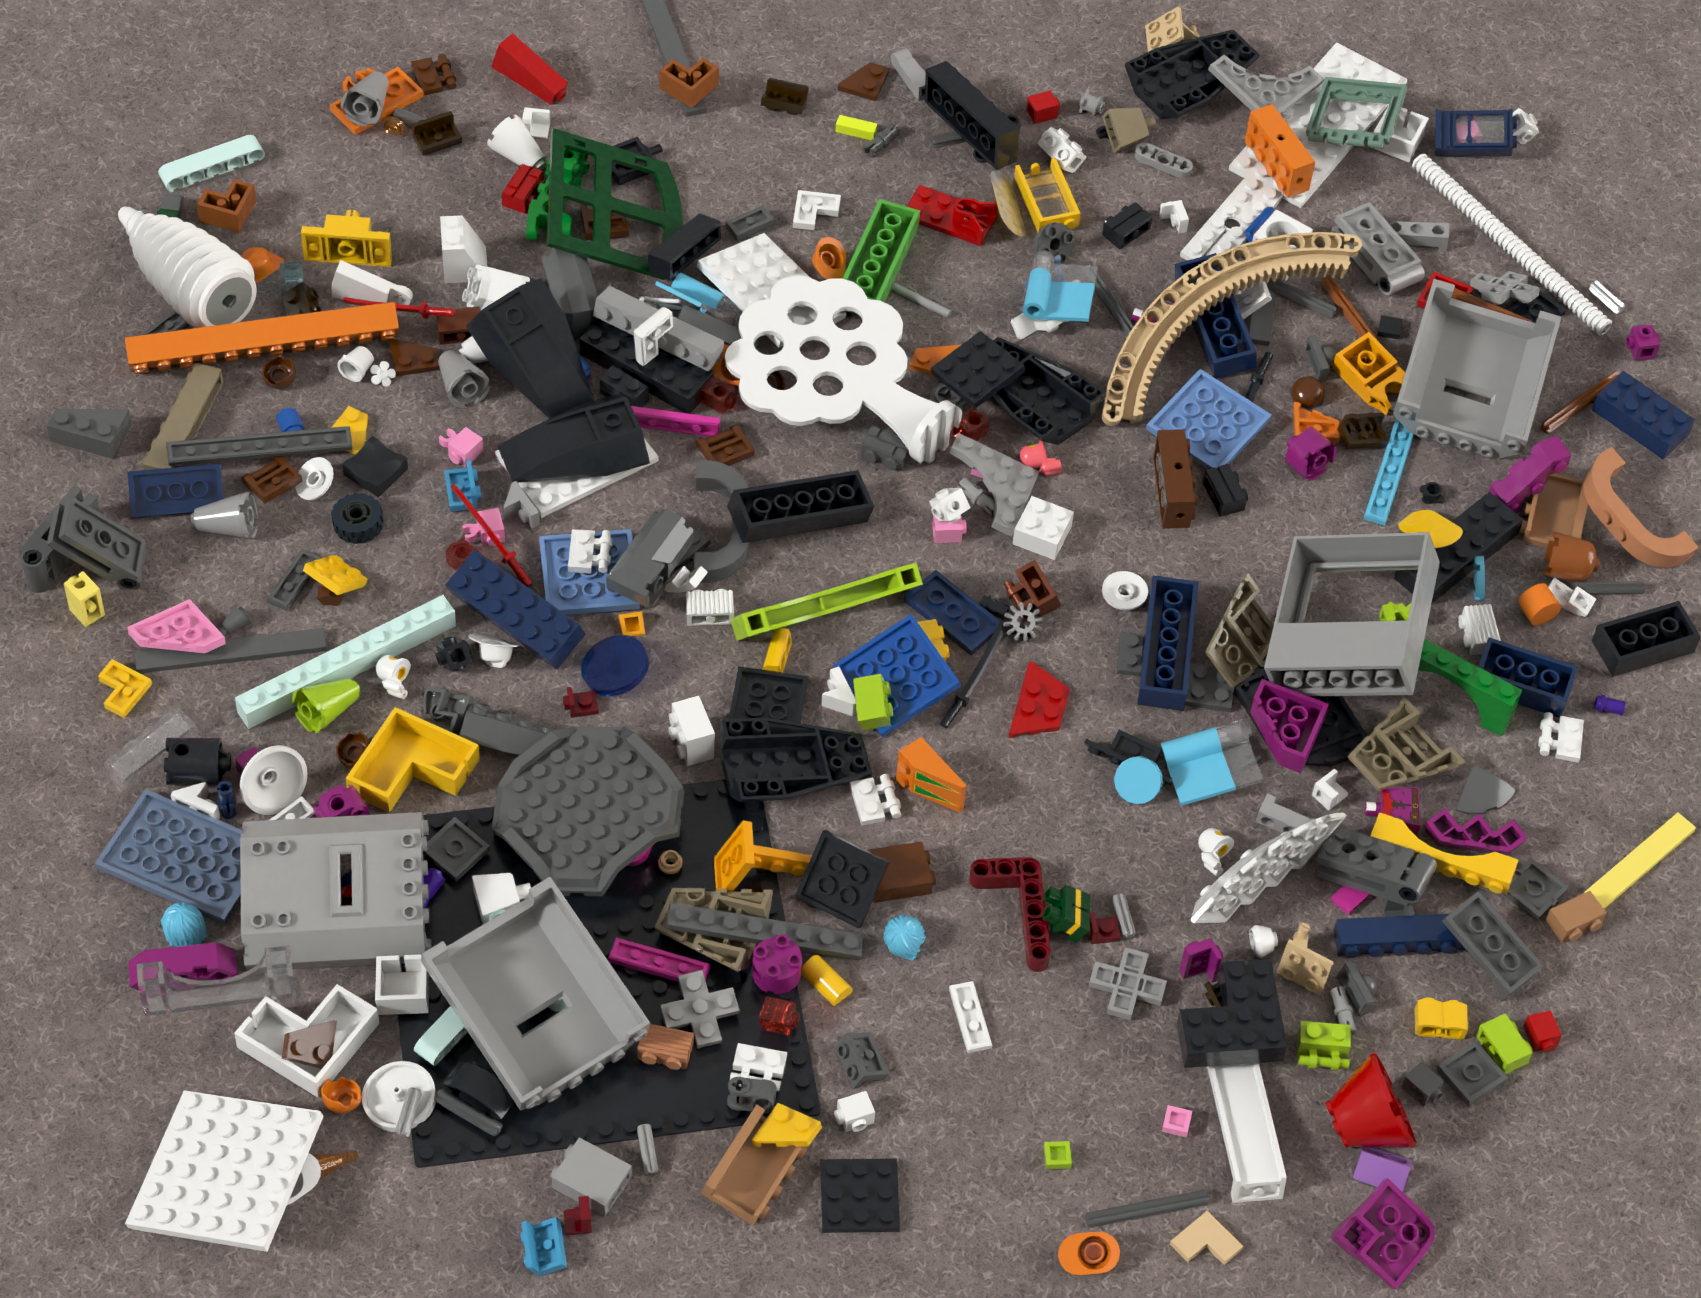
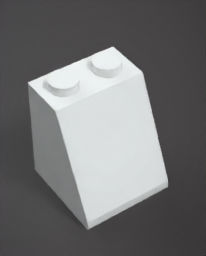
M462 215L440 216L444 283L469 282L467 273L470 267L475 268L476 264L487 266L486 246Z

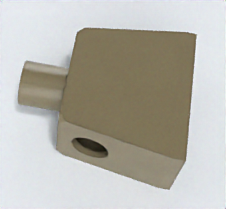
M1140 108L1109 109L1102 116L1114 153L1143 142L1149 136L1148 130L1156 127L1154 117L1144 118Z

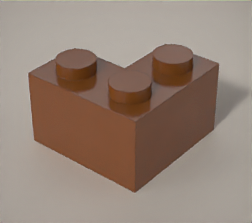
M701 58L690 69L672 59L659 70V88L690 108H693L719 85V67L705 58Z
M234 179L226 194L205 189L197 203L199 222L240 233L256 203L254 184Z

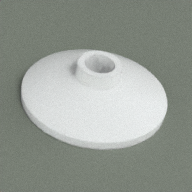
M315 457L307 461L298 472L302 476L303 482L295 486L296 492L301 498L308 501L316 500L324 495L333 480V467L331 463L322 457Z
M1119 571L1112 573L1104 580L1102 594L1106 602L1114 608L1133 610L1143 605L1146 601L1148 587L1139 575L1128 571Z

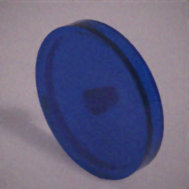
M626 635L611 636L599 641L587 652L581 665L582 677L589 689L595 691L596 694L603 696L620 695L632 690L643 680L649 668V657L639 640Z

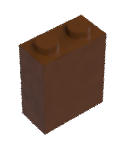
M922 841L868 850L890 861L875 895L874 903L932 893V885H936L934 871L929 869V864H931L930 854L928 850H924Z

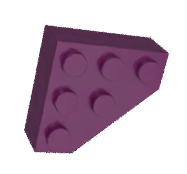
M1262 679L1255 693L1250 713L1278 765L1302 773L1325 720L1329 704Z

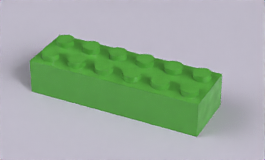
M883 199L878 200L843 279L854 282L862 288L867 299L880 300L885 303L919 228L920 210Z

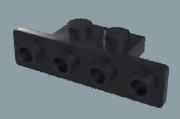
M1120 729L1110 749L1088 739L1084 742L1089 747L1088 752L1099 757L1101 754H1105L1110 757L1108 761L1117 766H1120L1123 761L1136 756H1143L1157 763L1162 753V749ZM1162 774V787L1165 784L1171 786L1173 780Z

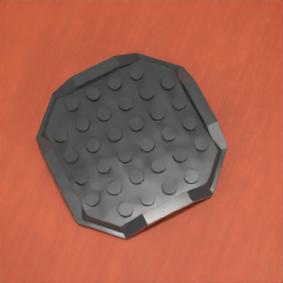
M569 727L551 731L513 760L498 784L491 829L493 834L504 839L534 870L541 881L551 877L563 896H570V893H584L585 896H604L618 872L656 842L679 837L681 808H683L685 791L666 762L636 732L624 727Z

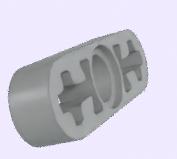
M1140 143L1136 146L1135 158L1137 161L1179 178L1191 176L1193 163L1189 159L1149 143ZM1164 158L1167 159L1169 163L1163 164L1160 163L1158 160Z

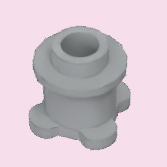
M1087 89L1080 100L1079 113L1082 114L1085 110L1092 113L1093 116H1096L1097 113L1101 114L1105 106L1103 97L1090 95L1091 90Z

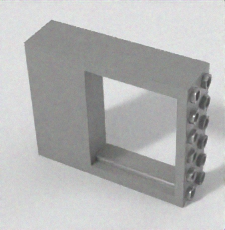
M1430 533L1294 536L1264 666L1269 681L1307 696L1413 695L1440 563ZM1418 570L1408 621L1304 623L1315 572Z

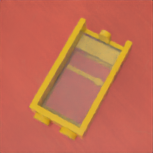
M1051 158L1050 170L1040 172L1039 164L1034 163L1031 165L1030 174L1026 175L1023 174L1020 165L1015 166L1014 181L1026 204L1037 233L1045 225L1052 222L1064 224L1070 230L1079 227L1081 213L1056 158Z

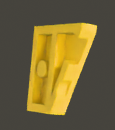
M348 406L331 427L350 426L352 450L345 451L355 455L365 445L368 414Z
M777 1103L752 1138V1143L756 1147H761L762 1143H776V1147H787L789 1145L809 1147L821 1130L822 1125L816 1119Z

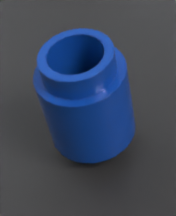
M284 408L276 416L281 432L305 430L296 409Z

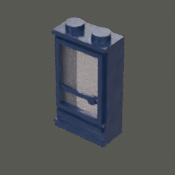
M1513 109L1436 110L1435 156H1512L1513 148H1517V136H1513V129H1517V116H1513Z

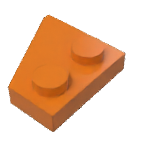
M961 345L916 348L909 369L934 376L931 373V367Z
M1294 402V436H1298L1308 427L1312 426L1332 443H1339L1340 434L1337 430L1339 420L1325 416L1314 409L1310 412L1301 408V403Z

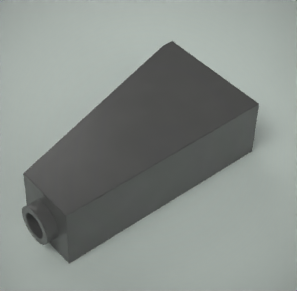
M683 305L678 319L723 340L725 345H731L733 342L742 339L738 328ZM758 338L754 342V347L758 352L762 353V348L759 347L760 338Z

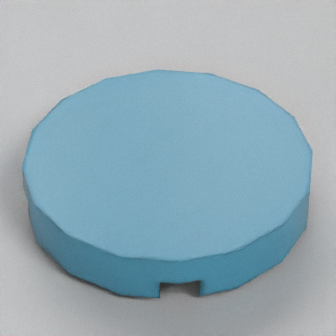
M1475 556L1474 599L1476 602H1482L1485 600L1484 556Z
M1143 756L1131 757L1123 761L1117 768L1114 777L1115 788L1119 795L1127 802L1133 804H1143L1154 799L1163 783L1162 773L1158 765Z

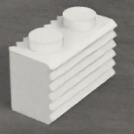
M725 589L705 592L703 590L687 591V626L731 624L730 619L734 617L733 591Z
M1480 604L1478 606L1470 605L1464 607L1462 615H1459V627L1464 629L1465 632L1463 638L1464 646L1466 648L1469 647L1470 655L1483 654L1488 637L1501 641L1491 604Z

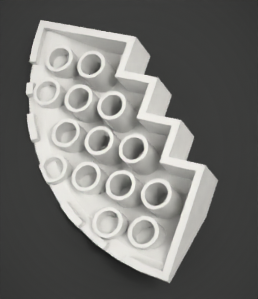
M1342 812L1322 816L1293 830L1282 833L1253 851L1251 849L1247 850L1237 863L1229 868L1212 885L1206 886L1201 891V897L1195 904L1191 921L1193 923L1226 922L1240 905L1252 904L1266 887H1276L1291 869L1303 868L1347 815Z

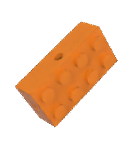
M1273 104L1250 111L1245 136L1247 147L1252 149L1256 159L1263 164L1267 174L1273 178L1278 189L1287 198L1309 191L1315 160Z

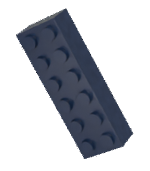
M1214 253L1174 264L1175 281L1189 270L1217 254ZM1212 267L1215 271H1221L1218 267ZM1231 293L1230 298L1224 297L1223 302L1217 301L1216 306L1211 305L1208 311L1204 310L1203 315H1198L1196 321L1192 320L1193 327L1215 379L1257 368V352L1233 293Z
M475 549L445 584L452 595L554 669L560 667L586 635L577 622Z
M1152 576L1137 705L1184 711L1189 681L1198 581Z

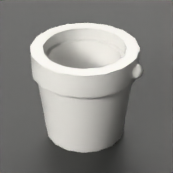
M358 346L347 355H343L339 360V372L343 377L353 382H360L373 363L374 357L367 348Z

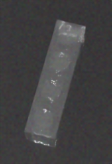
M178 707L171 712L165 713L153 726L147 727L140 736L129 741L122 750L107 758L105 763H103L105 776L126 793L162 765L164 758H168L169 752H166V738H196L198 736L196 723Z

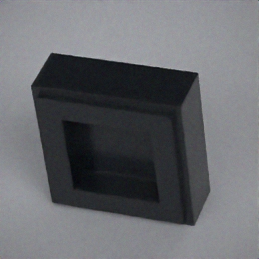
M1381 315L1378 336L1399 340L1403 319Z

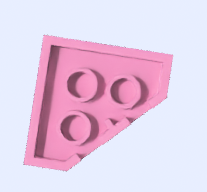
M190 599L127 627L128 634L140 647L207 653L226 644L223 634Z

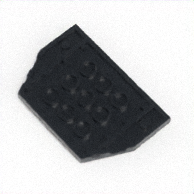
M1258 666L1254 670V674L1252 673L1248 678L1235 686L1234 692L1264 739L1250 713L1253 699L1261 680L1269 681L1264 667ZM1309 696L1329 705L1325 720L1305 765L1331 767L1349 760V754L1367 737L1364 729L1343 696Z

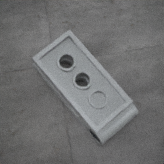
M1370 202L1336 217L1335 223L1337 226L1332 227L1331 232L1352 234L1360 238L1362 242L1361 249L1356 256L1351 258L1375 285L1378 284L1380 291L1384 295H1391L1424 279L1425 272L1419 257ZM1349 242V249H1354L1353 243Z

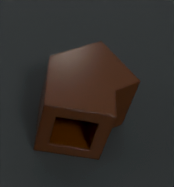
M322 585L318 586L317 599L322 605L338 606L343 600V594L337 595Z

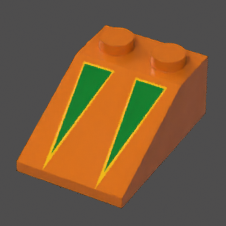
M922 737L899 750L896 779L902 787L906 786L910 792L959 813L963 811L967 785Z

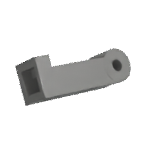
M907 48L892 53L890 56L891 63L916 99L918 101L924 99L925 93H922V89L925 88L924 70L912 58Z
M1401 221L1390 223V226L1407 245L1438 247L1440 251H1447L1449 223Z
M1267 793L1255 822L1284 833L1316 818L1309 819L1275 804L1276 797Z

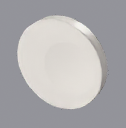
M408 1061L392 1062L377 1069L368 1078L362 1091L363 1108L370 1121L380 1129L396 1132V1126L407 1091L412 1087L421 1090L422 1093L412 1129L417 1127L419 1123L424 1122L434 1110L436 1104L435 1095L437 1093L434 1081L428 1071L422 1066Z

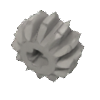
M1019 602V611L1013 605L1010 607L1014 615L1005 613L1004 616L1011 619V622H1004L1003 625L1012 626L1006 632L1008 635L1016 631L1014 640L1017 641L1020 634H1022L1023 641L1026 642L1028 641L1027 633L1032 638L1036 637L1032 630L1033 628L1037 631L1042 630V627L1035 625V622H1042L1043 618L1035 619L1034 616L1040 610L1036 609L1031 613V603L1024 610L1023 602ZM1022 615L1026 616V621L1029 622L1028 627L1024 626V629L1020 628V623L1017 622L1018 617L1023 618Z

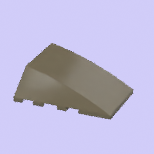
M1245 573L1205 652L1230 687H1235L1248 678L1258 666H1265L1263 658L1268 653L1274 627L1254 599L1261 590L1249 573Z
M1406 697L1348 756L1349 760L1378 791L1466 765V761L1452 746L1441 751L1417 725L1420 712Z
M672 888L657 920L655 930L739 972L751 965L753 950L758 944L667 929L668 907L670 903L769 919L773 890L764 889L763 892H752V889H741V892H727V889L705 891V888Z

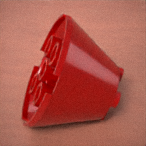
M1376 1052L1370 1054L1334 1096L1325 1102L1329 1114L1333 1116V1126L1338 1136L1340 1135L1345 1148L1417 1147L1416 1138L1399 1098L1396 1099L1392 1091L1390 1077Z

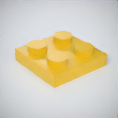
M336 555L308 562L303 569L306 574L337 595L362 588L368 581V578L363 576L358 569L350 567L343 562L341 557Z

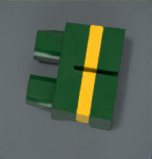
M1065 885L1060 890L1050 886L1044 892L1043 901L1052 905H1048L1045 908L1043 920L1052 923L1051 932L1064 931L1068 933V940L1077 943L1090 931V894Z

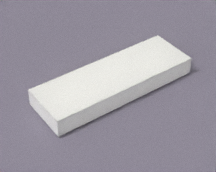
M974 982L950 985L949 992L967 1053L992 1049L991 1039Z

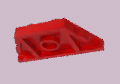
M1032 661L1028 663L1009 738H1016V735L1027 733L1035 735L1041 732L1060 730L1070 688Z

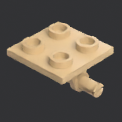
M1179 6L1145 25L1148 52L1157 47L1174 44L1181 40L1187 41L1200 37L1195 25L1188 28L1182 22L1181 8Z
M1301 923L1299 930L1294 934L1293 941L1289 939L1277 974L1303 986L1308 991L1321 995L1334 962L1307 948V934L1310 926L1306 923Z

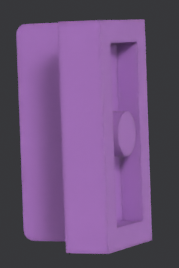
M1362 1147L1353 1178L1376 1187L1384 1179L1388 1178L1403 1192L1412 1160L1375 1147Z

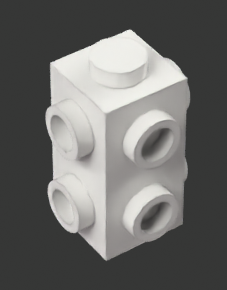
M1050 127L1042 134L1037 144L1051 158H1056L1063 170L1071 173L1075 172L1086 159V156L1081 152L1082 147L1074 141L1071 142L1068 139L1069 134L1063 129L1059 128L1057 130Z

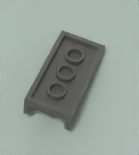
M1479 891L1442 920L1445 926L1496 983L1500 996L1498 999L1500 1001H1503L1544 966Z

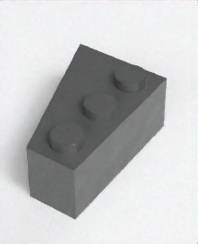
M56 409L47 424V430L51 442L114 459L131 427L129 409Z

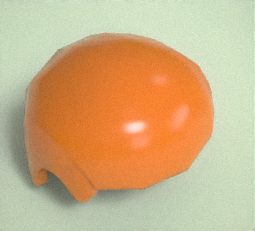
M343 1076L334 1082L327 1079L321 1087L323 1103L329 1111L336 1114H343L356 1109L362 1100L361 1087L355 1081L345 1079Z

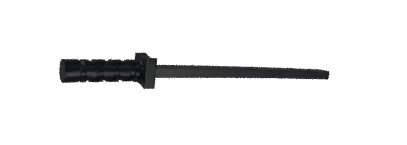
M1270 352L1265 353L1256 373L1253 372L1252 382L1245 397L1251 402L1254 401L1259 386L1263 384L1265 377L1263 375H1265L1273 358V354Z
M1001 622L998 623L985 652L961 693H957L954 700L955 703H953L948 713L941 720L940 726L947 729L961 710V707H966L971 693L981 679L1003 636Z

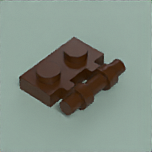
M445 54L438 55L439 61L437 63H433L431 57L411 61L416 81L423 90L424 96L443 92L442 85L448 84L449 89L456 88V76L451 71L450 60L446 58ZM443 71L444 75L438 76L437 72Z

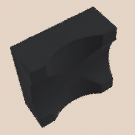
M374 436L367 440L357 454L343 463V474L377 497H380L408 470L407 457L388 449Z

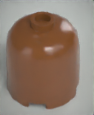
M1558 532L1552 533L1554 541L1549 540L1544 562L1548 563V567L1542 570L1543 576L1572 582H1583L1591 576L1592 571L1597 572L1600 559L1596 558V549L1591 542Z

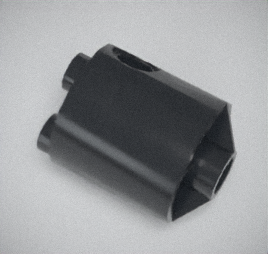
M166 738V752L169 753L168 758H164V772H167V785H196L206 782L207 786H217L222 782V775L227 771H231V752L223 751L222 738Z

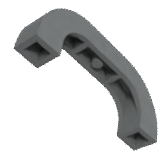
M696 460V491L718 492L730 500L733 490L749 488L742 475L732 467L717 461ZM733 519L731 540L724 548L714 552H695L694 570L702 566L708 572L700 583L724 580L740 570L746 562L750 542L742 543Z

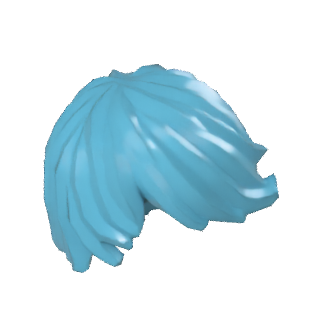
M185 902L173 904L167 908L160 920L166 940L170 943L171 947L202 944V941H205L207 937L203 915L193 904Z
M900 914L889 920L885 926L884 941L889 951L895 956L914 960L916 958L915 955L920 952L919 948L926 938L925 930L917 917L913 918L912 916Z

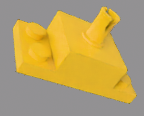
M347 210L345 216L326 214L324 228L302 226L301 239L304 261L339 263L342 260L348 264L391 267L390 233L371 231L370 218L359 217L360 214L356 210H353L352 216L351 210Z

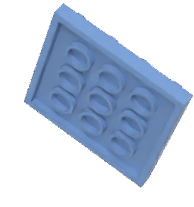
M1199 369L1147 424L1146 430L1157 436L1158 430H1185L1186 439H1190V452H1188V456L1192 457L1193 461L1204 468L1210 469L1218 468V466L1225 464L1229 465L1268 424L1272 415Z
M631 529L610 531L613 540L612 548L609 550L611 563L605 573L598 571L599 566H592L591 573L568 572L571 534L539 536L545 600L565 615L640 609L639 603L608 589L606 584L607 575L632 542ZM602 531L595 532V538L602 537ZM594 549L593 555L600 554V550Z

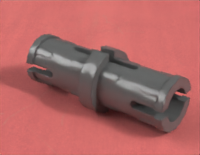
M891 123L882 132H877L874 138L862 147L863 152L866 154L870 150V153L867 155L872 157L882 147L886 148L889 142L900 134L899 127L897 126L895 129H892L896 124Z

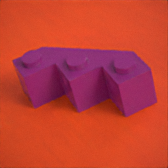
M1557 435L1538 442L1531 448L1533 453L1525 460L1520 458L1507 470L1510 473L1502 481L1497 479L1491 485L1489 492L1516 514L1521 510L1524 497L1539 494L1543 491L1549 475L1562 473L1567 469L1571 453Z
M1446 808L1423 825V828L1437 846L1486 854L1497 852L1508 855L1528 839L1514 819L1496 832H1493L1479 813L1460 827Z
M217 942L144 950L128 961L130 988L145 993H152L165 983L181 989H188L201 979L217 985H223L237 976L236 950Z

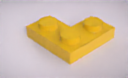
M113 659L98 675L100 682L115 689L104 702V708L122 718L128 715L152 685L150 678Z

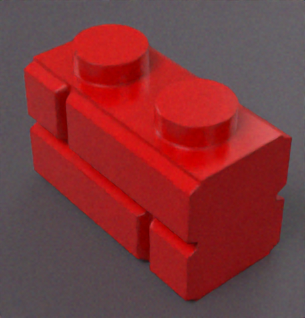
M525 164L520 165L502 192V205L525 214L529 209L532 199L537 200V195L540 193L537 189L540 183L545 184L546 182L544 181L543 171L536 168L532 169Z

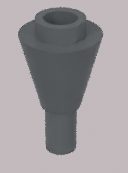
M234 606L218 630L223 636L250 624L248 620L250 615L243 607L237 608Z

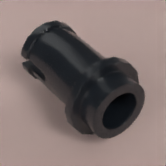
M984 595L980 602V605L989 613L1002 619L1005 618L1004 615L1008 613L1010 607L992 599L991 595L988 597Z

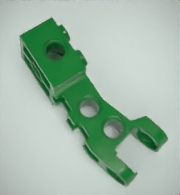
M574 141V145L584 147V144ZM564 148L563 180L565 183L581 187L582 177L587 175L590 168V163L587 162L589 155ZM550 158L547 162V171L545 173L547 180L545 184L540 183L537 189L540 194L537 200L532 199L529 205L526 240L538 241L540 228H548ZM563 199L562 232L565 235L572 236V217L564 213L567 199Z

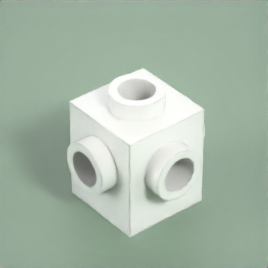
M1520 108L1513 112V116H1517V129H1513V136H1517L1518 142L1525 144L1540 133L1536 126L1538 122L1531 113L1528 115Z
M962 488L942 489L935 494V498L929 501L934 517L938 521H948V523L959 520L961 518L960 515L971 508Z

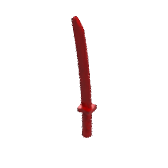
M347 297L342 299L345 303L359 306L383 303ZM422 302L421 306L395 304L396 311L420 313L423 319H428L429 315L454 317L456 314L454 308L429 307L426 302Z
M451 485V489L504 556L502 559L503 564L508 562V565L522 584L526 587L530 586L533 582L514 558L516 552L508 553L456 485Z

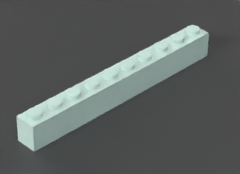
M441 595L235 697L237 713L247 728L250 729L297 706L296 704L292 705V694L299 688L345 678L351 679L375 667L381 657L385 655L395 657L455 627V610L444 595Z

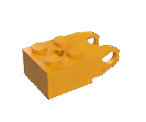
M1369 332L1335 355L1332 369L1368 405L1380 410L1385 415L1390 413L1392 406L1386 394L1396 393L1399 395L1405 372L1398 365V361Z

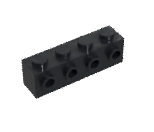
M699 213L648 254L649 272L662 278L673 279L721 240V221Z

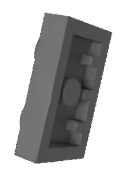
M871 1032L847 1033L836 1046L837 1055L853 1089L859 1088L864 1081L885 1080L889 1075Z

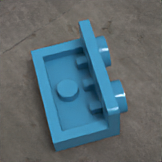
M466 460L467 468L444 470L450 512L468 510L451 489L453 484L461 490L473 507L478 509L477 499H481L480 486H475L474 481H478L477 468H472L471 460Z
M554 1217L534 1225L527 1220L521 1222L522 1231L520 1237L525 1247L526 1255H524L523 1259L526 1268L537 1276H544L567 1268L561 1220Z

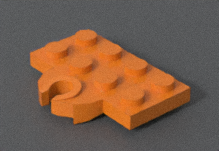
M399 67L384 74L388 78L389 84L382 115L377 123L392 115L396 108L403 109L424 97L423 90ZM366 68V70L356 71L355 78L357 81H361L370 73L375 72V70ZM347 76L343 81V93L356 85L352 82L350 76ZM341 99L330 104V111L354 135L375 125L372 123L368 124V126H360L350 121L345 116L344 108H341Z

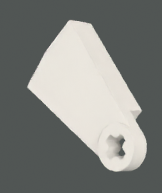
M342 260L339 262L332 281V297L338 299L347 297L409 305L413 297V293L409 288L403 285H396Z

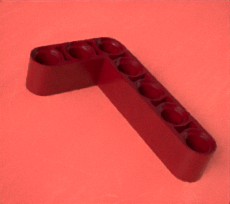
M1032 857L975 860L971 864L969 882L974 888H1018L1027 966L1034 972L1044 971L1049 964L1051 949L1047 921L1043 920V912L1046 907L1045 901H1043L1044 889L1040 862ZM1034 956H1040L1042 959L1035 958Z

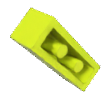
M839 115L835 132L872 140L877 133V123Z

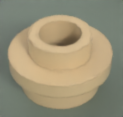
M673 850L665 851L658 860L660 870L667 874L677 873L683 865L682 857Z

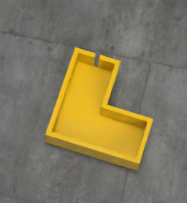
M394 707L346 777V786L349 788V785H353L364 802L388 813L391 812L414 777L456 796L467 780L466 775L470 776L480 761L479 745Z

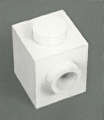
M867 1091L839 1099L834 1115L838 1125H843L845 1132L851 1130L858 1132L865 1129L867 1125L874 1123L875 1110Z

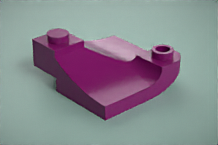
M1386 1178L1349 1217L1343 1220L1330 1238L1347 1254L1353 1256L1374 1272L1392 1289H1397L1432 1245L1435 1238V1229L1427 1215L1394 1183ZM1418 1228L1422 1231V1236L1420 1238Z

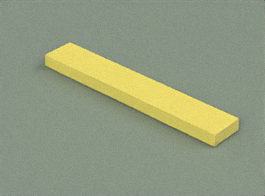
M1676 813L1584 893L1591 891L1605 909L1695 831L1696 827L1680 813Z

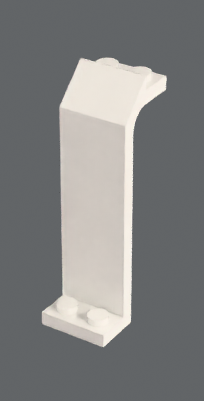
M1259 1063L1207 1066L1233 1176L1231 1189L1232 1203L1283 1199L1287 1177Z

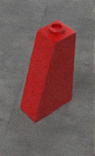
M512 33L498 45L491 66L493 69L550 105L556 100L560 102L566 96L567 92L565 90L568 82Z

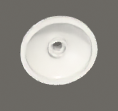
M282 745L265 748L254 755L245 766L240 780V793L245 804L256 813L274 815L300 798L307 782V766L303 757L294 749Z

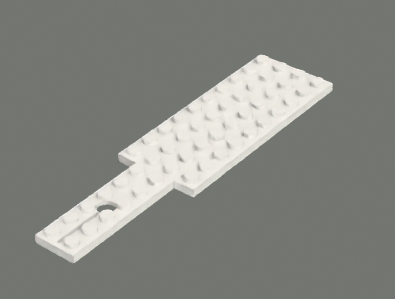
M1337 42L1314 67V70L1324 79L1325 77L1397 84L1407 83L1405 77ZM1322 84L1281 115L1315 160L1309 191L1287 198L1278 189L1273 178L1267 174L1263 164L1256 159L1252 149L1246 145L1229 165L1230 171L1244 179L1180 252L1181 258L1188 261L1203 257L1205 254H1220L1244 244L1247 241L1244 231L1266 207H1273L1274 209L1282 199L1301 208L1353 146L1347 145V140H1345L1344 145L1327 143V138H1325L1323 143L1308 141L1306 129ZM1331 98L1321 127L1366 132L1389 104ZM1228 219H1234L1240 223V227L1235 226L1229 229L1224 223Z

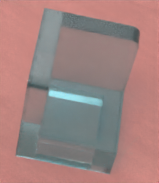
M302 262L280 263L282 294L286 292V285H297L304 281Z

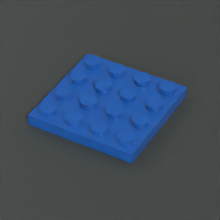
M912 614L833 665L834 668H840L854 697V678L881 674L885 682H889L891 695H888V703L891 702L893 716L890 717L891 726L876 728L882 738L961 687L959 680Z

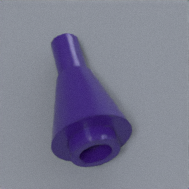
M429 868L428 875H423L424 884H428L429 899H424V908H426L429 900L446 881L442 876L443 873L434 868Z

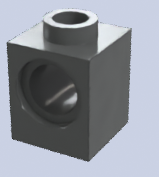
M1421 1061L1405 1076L1401 1088L1425 1107L1430 1101L1435 1103L1443 1093L1441 1088L1444 1080Z

